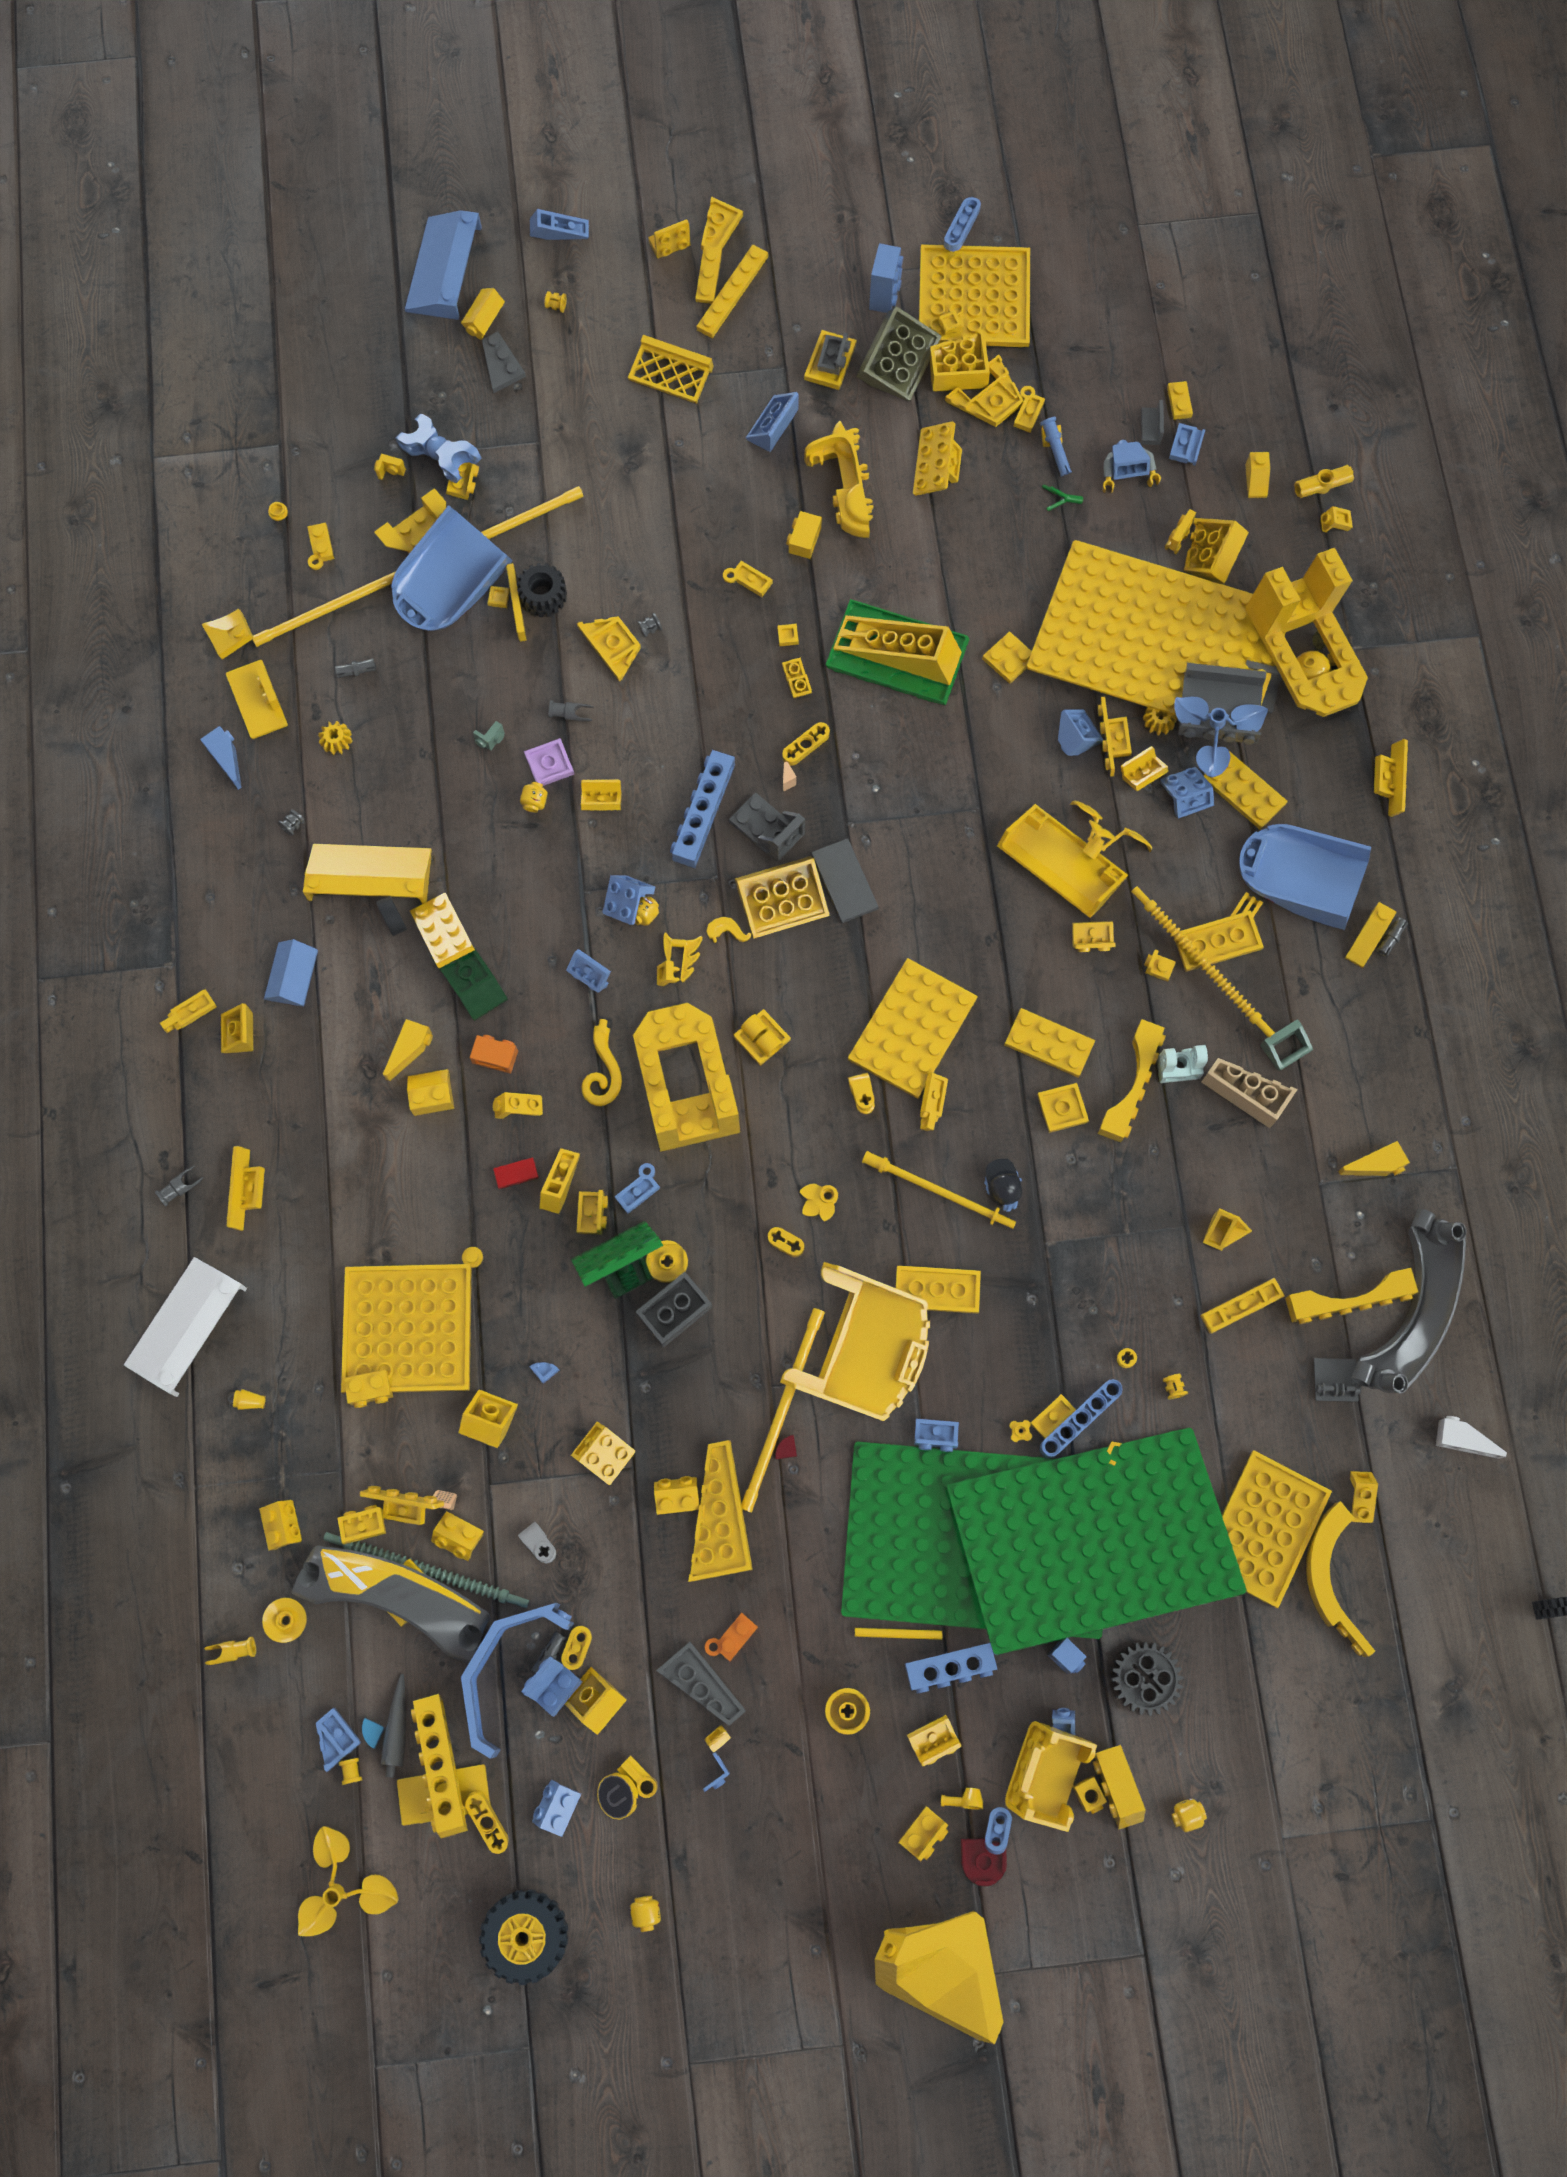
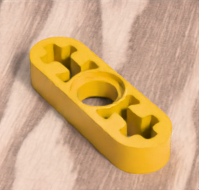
M822 722L812 726L784 748L782 753L783 761H787L790 766L799 763L828 740L830 735L829 726ZM818 730H820V731H823V730H824V735H822V734L817 735V731H818ZM809 740L812 745L809 748H803L801 742ZM788 753L791 755L795 753V758H788Z
M480 1791L471 1792L465 1802L469 1815L489 1850L495 1854L504 1852L509 1842L507 1833L486 1796ZM473 1798L481 1800L479 1807L483 1812L479 1816L476 1815L479 1813L478 1807L471 1805ZM488 1816L492 1818L493 1826L490 1828L483 1827L481 1825L483 1817ZM496 1828L498 1829L495 1832L497 1839H503L501 1847L498 1844H493L495 1837L492 1832Z

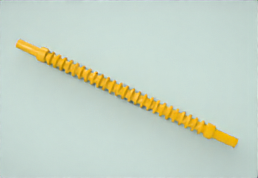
M1136 886L1131 892L1143 903L1144 909L1147 912H1151V916H1155V920H1159V925L1163 924L1162 928H1166V932L1171 933L1170 937H1175L1174 941H1178V945H1182V949L1187 950L1186 954L1190 953V958L1193 957L1194 962L1197 961L1198 966H1202L1201 970H1206L1205 974H1209V978L1214 979L1213 983L1217 982V987H1222L1221 991H1225V995L1230 996L1229 1000H1234L1233 1004H1237V1008H1241V1012L1246 1013L1245 1017H1249V1021L1252 1024H1256L1267 1037H1271L1275 1032L1263 1021L1262 1015L1259 1012H1255V1008L1250 1007L1251 1003H1246L1247 999L1244 1000L1243 995H1239V991L1234 990L1235 986L1231 987V982L1228 983L1227 978L1224 979L1223 974H1219V970H1215L1216 966H1212V962H1208V958L1203 957L1204 953H1199L1200 949H1196V945L1191 944L1192 940H1187L1188 936L1184 937V932H1180V928H1176V924L1171 923L1172 919L1168 920L1169 916H1165V912L1160 911L1161 907L1157 908V903L1154 900H1150Z

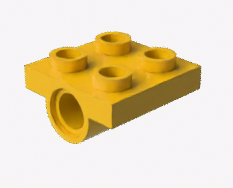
M764 1009L757 1015L754 1014L742 1024L741 1029L733 1035L760 1066L791 1040L790 1036Z

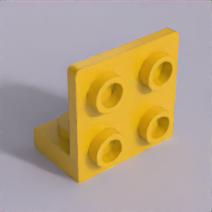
M687 219L654 232V235L648 237L657 259L691 246L689 222Z
M596 1422L571 1456L605 1483L611 1485L634 1455L635 1450L607 1427Z

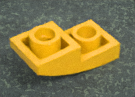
M801 657L782 662L783 671L793 698L811 694L812 690L807 674H805Z

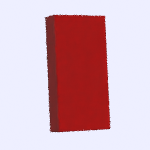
M533 1157L493 1168L499 1189L539 1178Z

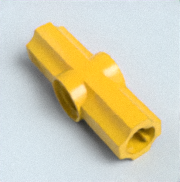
M1348 465L1333 470L1323 469L1318 475L1296 481L1294 484L1295 493L1300 498L1316 493L1326 494L1331 488L1353 482V470Z

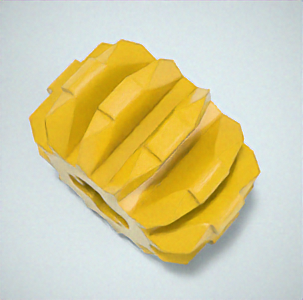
M1149 707L1146 709L1143 721H1145V728L1150 727V733L1157 731V736H1159L1162 731L1166 735L1169 730L1174 729V723L1177 721L1176 716Z
M336 721L332 725L331 722H328V727L322 726L323 732H320L318 736L320 738L319 744L325 752L330 751L331 754L335 755L337 751L342 754V749L349 750L348 744L352 743V733L344 723L340 725Z

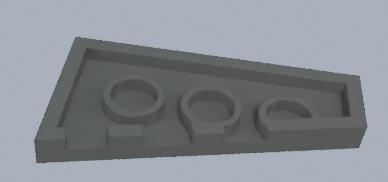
M691 1642L687 1643L656 1670L729 1726L746 1712L744 1707Z

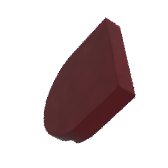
M985 1838L960 1839L961 1863L966 1877L979 1886H991L997 1883L1003 1877L1007 1868L1006 1850L1001 1854H992L985 1847ZM997 1840L992 1841L994 1846L1000 1845Z

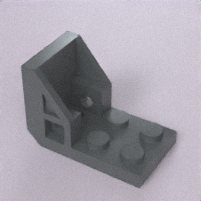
M756 792L729 819V823L776 861H779L805 835L804 817L798 813L784 811L782 814L779 813Z

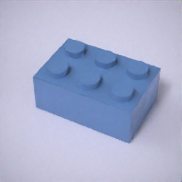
M879 243L871 274L869 310L887 313L892 309V306H896L897 292L900 291L902 282L900 279L903 269L901 268L903 256H900V247Z

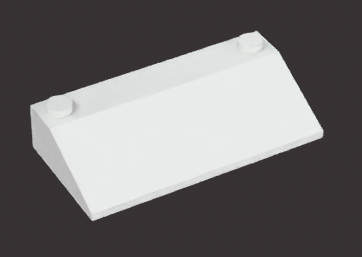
M194 1257L124 1366L177 1397L179 1393L175 1391V1387L237 1291L241 1289L245 1292L247 1288Z

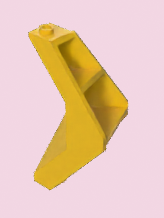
M972 1911L937 1924L885 1930L884 1939L875 1957L876 1985L885 1992L977 2040L995 2044L1003 2025V2017L984 1918L977 1912Z

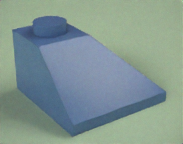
M1084 709L1063 710L1061 712L1058 741L1065 754L1068 756L1080 755L1102 743L1104 739Z

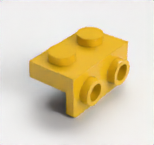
M1151 746L1121 765L1122 778L1135 791H1139L1166 774L1168 766L1156 757L1155 749Z
M581 780V810H621L622 793L620 780Z
M1113 921L1072 923L1073 947L1078 949V952H1090V948H1098V951H1110V947H1115Z
M599 1190V1192L579 1191L577 1234L602 1235V1229H606L607 1217L603 1216L604 1208L608 1207V1196H605L603 1190Z
M387 1370L344 1378L347 1403L351 1406L354 1405V1408L365 1407L368 1402L375 1401V1404L386 1403L388 1398H393Z
M683 1476L680 1479H661L654 1482L657 1515L699 1510L696 1477Z
M293 1500L277 1501L259 1508L268 1551L302 1541Z
M446 1511L433 1530L431 1541L437 1547L453 1553L457 1558L469 1561L472 1551L482 1538L484 1531Z
M947 1715L907 1735L922 1766L933 1764L937 1759L946 1754H952L961 1747V1743Z

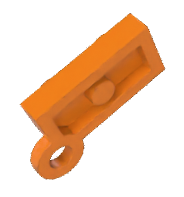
M741 1613L719 1640L711 1638L706 1642L705 1651L710 1656H716L721 1653L727 1660L731 1661L758 1626ZM711 1643H716L718 1646L714 1652L709 1649Z

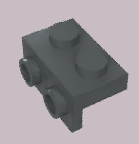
M844 333L843 338L826 335L817 365L818 371L839 375L840 369L845 367V352H849L851 341H848V333Z

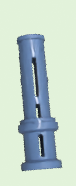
M1051 417L1040 422V426H1043L1046 435L1045 440L1047 443H1050L1060 477L1072 473L1060 440L1062 434L1058 431L1055 422L1057 419L1056 417Z

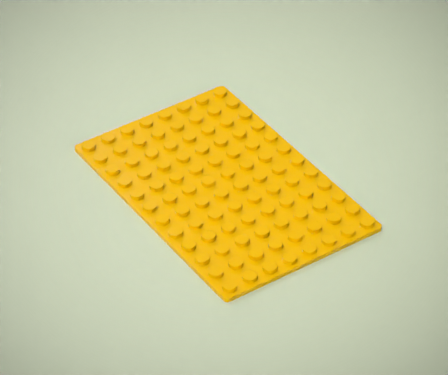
M1075 540L1071 545L1028 660L1027 669L1176 716L1174 708L1175 698L1182 697L1184 672L1187 663L1248 670L1253 669L1248 668L1246 665L1247 660L1275 666L1245 609L1253 595L1252 593ZM1267 672L1262 689L1261 705L1272 675Z

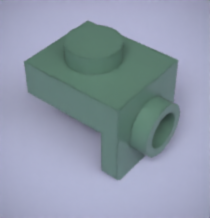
M495 721L485 735L477 730L473 732L475 743L483 749L486 747L490 751L497 743L503 740L505 734L502 724Z

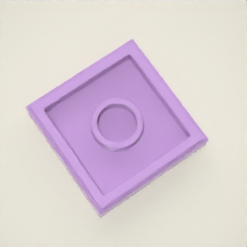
M561 738L524 751L535 782L543 786L574 775Z

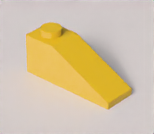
M1378 902L1345 959L1363 968L1387 930L1396 911Z
M405 1020L383 1072L386 1080L391 1081L423 1053L426 1046L430 1045L433 1035L428 1026Z
M1396 1141L1342 1167L1338 1172L1340 1175L1387 1176L1393 1173L1396 1176L1404 1172V1167L1410 1162L1400 1144Z
M560 1148L541 1191L540 1209L557 1214L560 1213L580 1157L579 1153Z

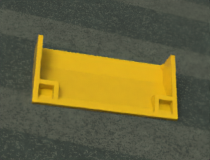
M1036 804L1005 830L997 847L1090 918L1104 905L1128 876V874L1099 853L1096 859L1085 854L1082 850L1087 843Z
M313 844L305 872L303 893L308 901H312L313 894L409 897L418 898L424 904L427 902L432 849Z

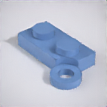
M649 1163L642 1164L639 1168L640 1177L615 1196V1199L627 1214L660 1189V1186L653 1179L655 1168ZM645 1168L651 1170L649 1175L643 1174Z

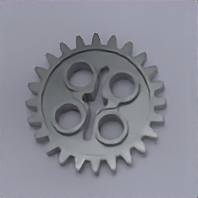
M1143 1642L1142 1648H1140L1138 1643H1135L1134 1651L1130 1647H1126L1127 1655L1119 1653L1123 1660L1114 1661L1119 1667L1118 1669L1111 1670L1117 1674V1677L1111 1678V1681L1118 1684L1113 1687V1690H1120L1117 1699L1124 1697L1125 1700L1122 1705L1126 1706L1130 1703L1131 1712L1138 1708V1714L1142 1715L1146 1709L1147 1715L1151 1716L1154 1709L1156 1714L1159 1715L1161 1714L1160 1707L1168 1711L1167 1703L1175 1705L1176 1703L1172 1699L1173 1696L1180 1697L1176 1689L1183 1688L1182 1685L1178 1684V1680H1182L1184 1677L1178 1676L1177 1672L1181 1671L1182 1667L1174 1666L1178 1659H1170L1171 1651L1164 1654V1646L1156 1650V1643H1152L1150 1648H1148L1147 1642ZM1144 1656L1149 1657L1151 1660V1666L1148 1669L1143 1668L1141 1665V1660ZM1133 1664H1135L1143 1674L1151 1675L1149 1679L1162 1690L1161 1694L1156 1690V1688L1151 1683L1143 1682L1145 1678L1132 1667ZM1131 1672L1137 1677V1682L1132 1686L1127 1682V1675ZM1161 1672L1166 1673L1168 1681L1164 1685L1158 1681V1675ZM1147 1688L1153 1692L1151 1701H1146L1143 1697V1692Z

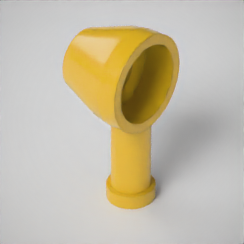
M966 1788L963 1797L942 1795L941 1806H957L965 1809L981 1810L983 1809V1799L980 1789Z

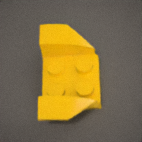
M435 488L421 498L423 507L397 526L392 528L387 522L374 532L386 547L407 551L410 554L446 509V501Z

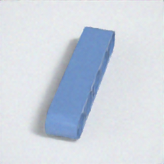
M1112 1379L1103 1384L1040 1444L1042 1456L1053 1458L1059 1454L1122 1394L1121 1383ZM1108 1385L1116 1388V1395L1108 1394L1106 1390ZM1092 1400L1100 1401V1410H1096L1091 1406ZM1077 1414H1083L1086 1417L1085 1424H1079L1076 1421ZM1062 1428L1070 1430V1438L1066 1439L1061 1436L1060 1431ZM1047 1442L1055 1445L1056 1450L1054 1453L1046 1451L1045 1444Z

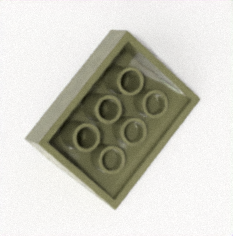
M895 306L887 312L856 377L874 388L910 401L930 361V347L937 345L942 336Z

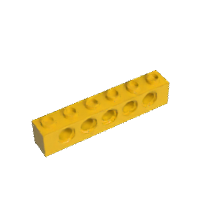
M439 1694L413 1701L414 1709L411 1710L413 1722H417L418 1730L415 1731L417 1744H421L422 1752H419L421 1766L425 1765L426 1774H423L425 1788L429 1787L430 1796H427V1804L429 1810H433L434 1818L431 1819L432 1830L434 1833L437 1832L440 1838L468 1831L443 1699ZM428 1719H435L433 1725L425 1727ZM433 1740H439L435 1748H429V1744ZM436 1762H443L439 1770H433ZM446 1783V1789L443 1792H437L438 1786ZM450 1805V1812L446 1815H441L442 1808Z

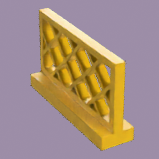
M643 335L641 346L629 373L628 380L697 404L707 377L712 372L714 366L712 358ZM644 351L651 353L653 359L643 362L642 355ZM663 358L668 359L670 365L660 368L657 361ZM656 363L658 370L649 374L646 366ZM680 364L685 365L687 371L677 374L675 367ZM644 368L645 376L641 378L634 376L637 370ZM672 368L675 376L666 380L663 372ZM697 370L704 372L701 378L694 380L693 372ZM661 374L663 381L658 384L653 383L651 377ZM689 374L693 382L683 386L680 378ZM678 380L681 387L675 390L670 389L668 383ZM695 385L697 390L695 396L687 395L685 389Z

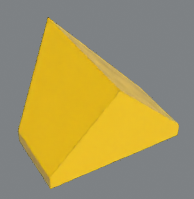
M1219 1208L1213 1215L1203 1243L1222 1251L1223 1248L1249 1234L1252 1230L1239 1216Z

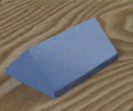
M792 392L774 395L746 436V439L771 452L798 411L799 394Z
M294 939L279 942L264 999L304 1007L318 950Z

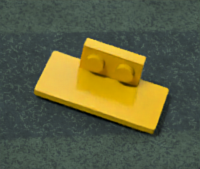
M953 421L921 429L913 494L915 496L945 490L948 488V480L951 484L958 482L962 448L954 440L955 423Z
M262 660L226 673L251 739L288 726Z
M482 1764L456 1769L465 1815L469 1814L465 1802L468 1795L473 1791L482 1792L490 1803L486 1766ZM423 1775L398 1779L397 1788L402 1825L431 1822L434 1815L433 1810H429L427 1804V1796H430L429 1787L425 1788ZM440 1784L437 1788V1792H443L446 1789L447 1784ZM473 1798L471 1805H476L479 1812H483L479 1807L481 1800ZM447 1805L443 1807L441 1810V1815L448 1814L451 1810V1806Z

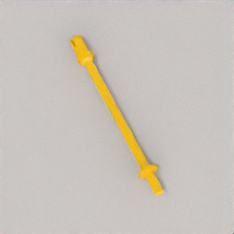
M866 1151L862 1163L878 1169V1172L892 1173L991 1219V1225L996 1221L1012 1229L1014 1228L1016 1221L999 1214L1000 1208L997 1207L995 1211H992L890 1164L889 1158H881Z

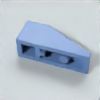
M537 209L530 218V236L545 240L588 239L589 220Z
M219 726L200 740L239 790L242 787L236 748L232 743L234 738L228 730L224 732Z

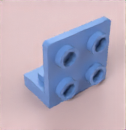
M1196 767L1188 768L1182 772L1160 779L1162 786L1174 799V811L1177 818L1214 806L1213 786Z
M611 875L603 914L634 925L640 897H645L646 894H654L655 886L626 875Z
M549 1657L540 1664L538 1672L526 1681L521 1692L536 1701L554 1717L583 1681L571 1670L565 1668L562 1663Z

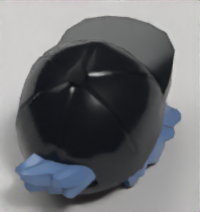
M1009 1159L994 1160L987 1165L985 1170L984 1184L986 1185V1191L996 1204L1003 1207V1211L1009 1212L1011 1209L1017 1208L1018 1201L1021 1198L1022 1179L1019 1178L1013 1162Z

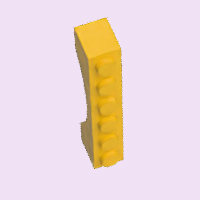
M1141 1019L1132 1041L1137 1061L1134 1085L1129 1094L1119 1104L1107 1110L1098 1132L1099 1135L1120 1143L1124 1137L1128 1138L1132 1129L1129 1126L1130 1120H1135L1139 1110L1136 1107L1137 1101H1142L1146 1091L1142 1089L1144 1082L1148 1083L1152 1075V1071H1149L1151 1064L1155 1065L1159 1053H1156L1157 1047H1162L1166 1035H1163L1164 1027Z
M1407 1268L1390 1272L1372 1291L1355 1298H1330L1309 1290L1291 1294L1285 1300L1292 1323L1299 1321V1324L1312 1322L1311 1318L1328 1319L1332 1317L1333 1313L1337 1312L1340 1315L1352 1313V1309L1355 1308L1364 1311L1373 1308V1304L1379 1303L1380 1306L1390 1305L1393 1303L1392 1300L1400 1299V1302L1413 1299L1412 1296L1418 1293L1412 1269Z

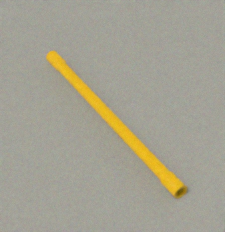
M816 1308L812 1310L807 1330L793 1365L794 1369L803 1371L814 1338L825 1314L822 1310ZM786 1385L751 1482L742 1500V1510L752 1513L759 1488L796 1390L793 1387Z

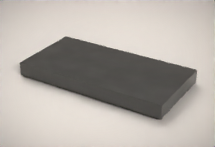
M848 838L811 852L841 923L879 909Z

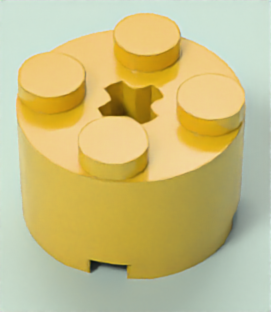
M842 1688L835 1691L828 1698L825 1706V1716L829 1725L835 1731L841 1734H854L863 1729L867 1724L870 1716V1707L862 1693L855 1689ZM846 1704H849V1707L854 1711L849 1714L848 1718L845 1717L844 1713H841V1709H844Z

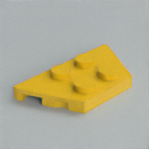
M619 616L610 617L606 620L597 619L592 623L583 624V622H578V629L620 682L641 649L640 643Z

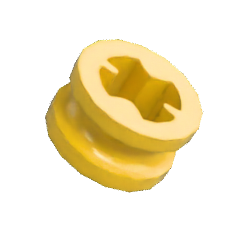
M1130 1348L1121 1350L1117 1355V1363L1122 1368H1130L1137 1361L1135 1351ZM1125 1353H1129V1356H1132V1360L1128 1364L1124 1363L1125 1360L1122 1361L1121 1358Z

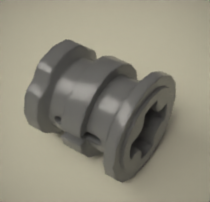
M652 613L650 618H644V621H638L644 637H647L649 633H655L657 629L662 631V626L655 613Z
M291 809L289 811L290 814L283 818V822L278 821V825L288 835L293 836V831L297 830L300 827L299 824H303L305 821L299 813Z

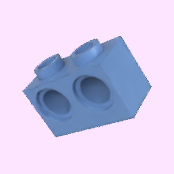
M1068 1638L1061 1639L1047 1654L1066 1674L1078 1673L1086 1664L1083 1661L1086 1656Z

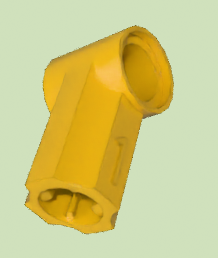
M632 1756L617 1769L620 1774L630 1777L641 1797L650 1798L657 1792V1781ZM646 1780L653 1784V1791L648 1794L644 1793L641 1788L642 1783Z

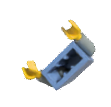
M1120 440L1117 445L1112 446V452L1104 460V478H1106V481L1103 483V492L1105 493V486L1107 485L1111 486V493L1113 492L1115 484L1111 480L1112 477L1115 480L1149 475V472L1148 486L1152 487V479L1158 485L1161 476L1155 473L1157 469L1153 454L1143 448L1139 442L1128 443L1126 440Z

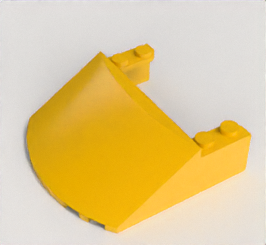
M824 1262L821 1269L822 1279L826 1283L849 1291L847 1301L819 1378L790 1368L783 1373L780 1383L885 1421L896 1407L899 1408L902 1405V1400L908 1391H912L922 1371L929 1345L927 1334L928 1328H930V1321L927 1318V1301L841 1266Z

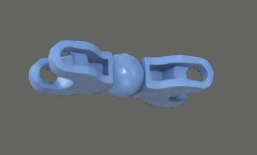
M419 414L414 419L418 423L419 428L417 431L411 434L401 432L395 437L400 448L409 455L425 454L434 460H439V465L445 477L454 483H457L462 478L458 470L460 465L468 462L477 464L482 459L477 448L469 442L463 440L451 442L444 437L438 436L431 419L423 414Z

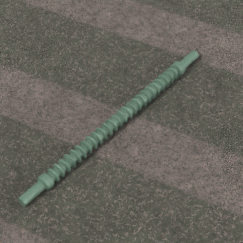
M328 1532L324 1535V1541L342 1546L343 1549L375 1555L400 1564H404L408 1560L406 1556L402 1558L401 1554L396 1556L395 1552L390 1554L389 1550L384 1552L383 1548L378 1550L377 1546L372 1548L371 1544L367 1546L366 1542L361 1544L360 1541L342 1544L340 1536ZM418 1560L413 1561L425 1575H429L431 1578L435 1577V1580L440 1579L441 1583L446 1581V1584L452 1583V1586L458 1585V1588L470 1589L469 1591H475V1594L481 1593V1596L487 1595V1598L491 1596L493 1600L497 1598L499 1602L504 1604L509 1602L526 1609L529 1605L530 1600L510 1594L509 1590H499V1587L494 1589L493 1585L488 1587V1584L485 1583L483 1585L482 1581L477 1583L476 1579L471 1581L470 1577L465 1579L464 1575L459 1577L458 1573L453 1575L452 1571L447 1573L446 1569L441 1571L440 1567L435 1569L436 1567H430V1564L424 1565V1562L418 1563Z

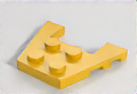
M997 355L988 362L990 373L996 380L974 398L970 399L959 387L945 397L947 403L995 427L1017 411L1024 402L1015 383L1012 382L1007 368L1004 367L1000 355Z

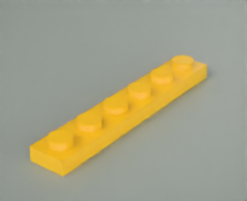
M755 245L750 247L698 323L697 331L713 339L767 260V251Z

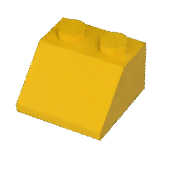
M448 1069L408 1076L407 1093L409 1107L414 1116L454 1109Z
M478 1390L462 1415L459 1434L498 1448L506 1436L518 1404Z
M590 1667L580 1679L583 1682L565 1705L585 1726L598 1735L627 1700L595 1669Z

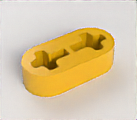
M774 1227L768 1232V1242L771 1246L791 1257H799L803 1254L804 1243L800 1238L779 1227ZM781 1233L780 1237L783 1240H785V1242H782L780 1240L774 1242L773 1236L771 1235ZM789 1242L792 1245L796 1242L799 1243L800 1250L792 1252L791 1246L787 1243Z

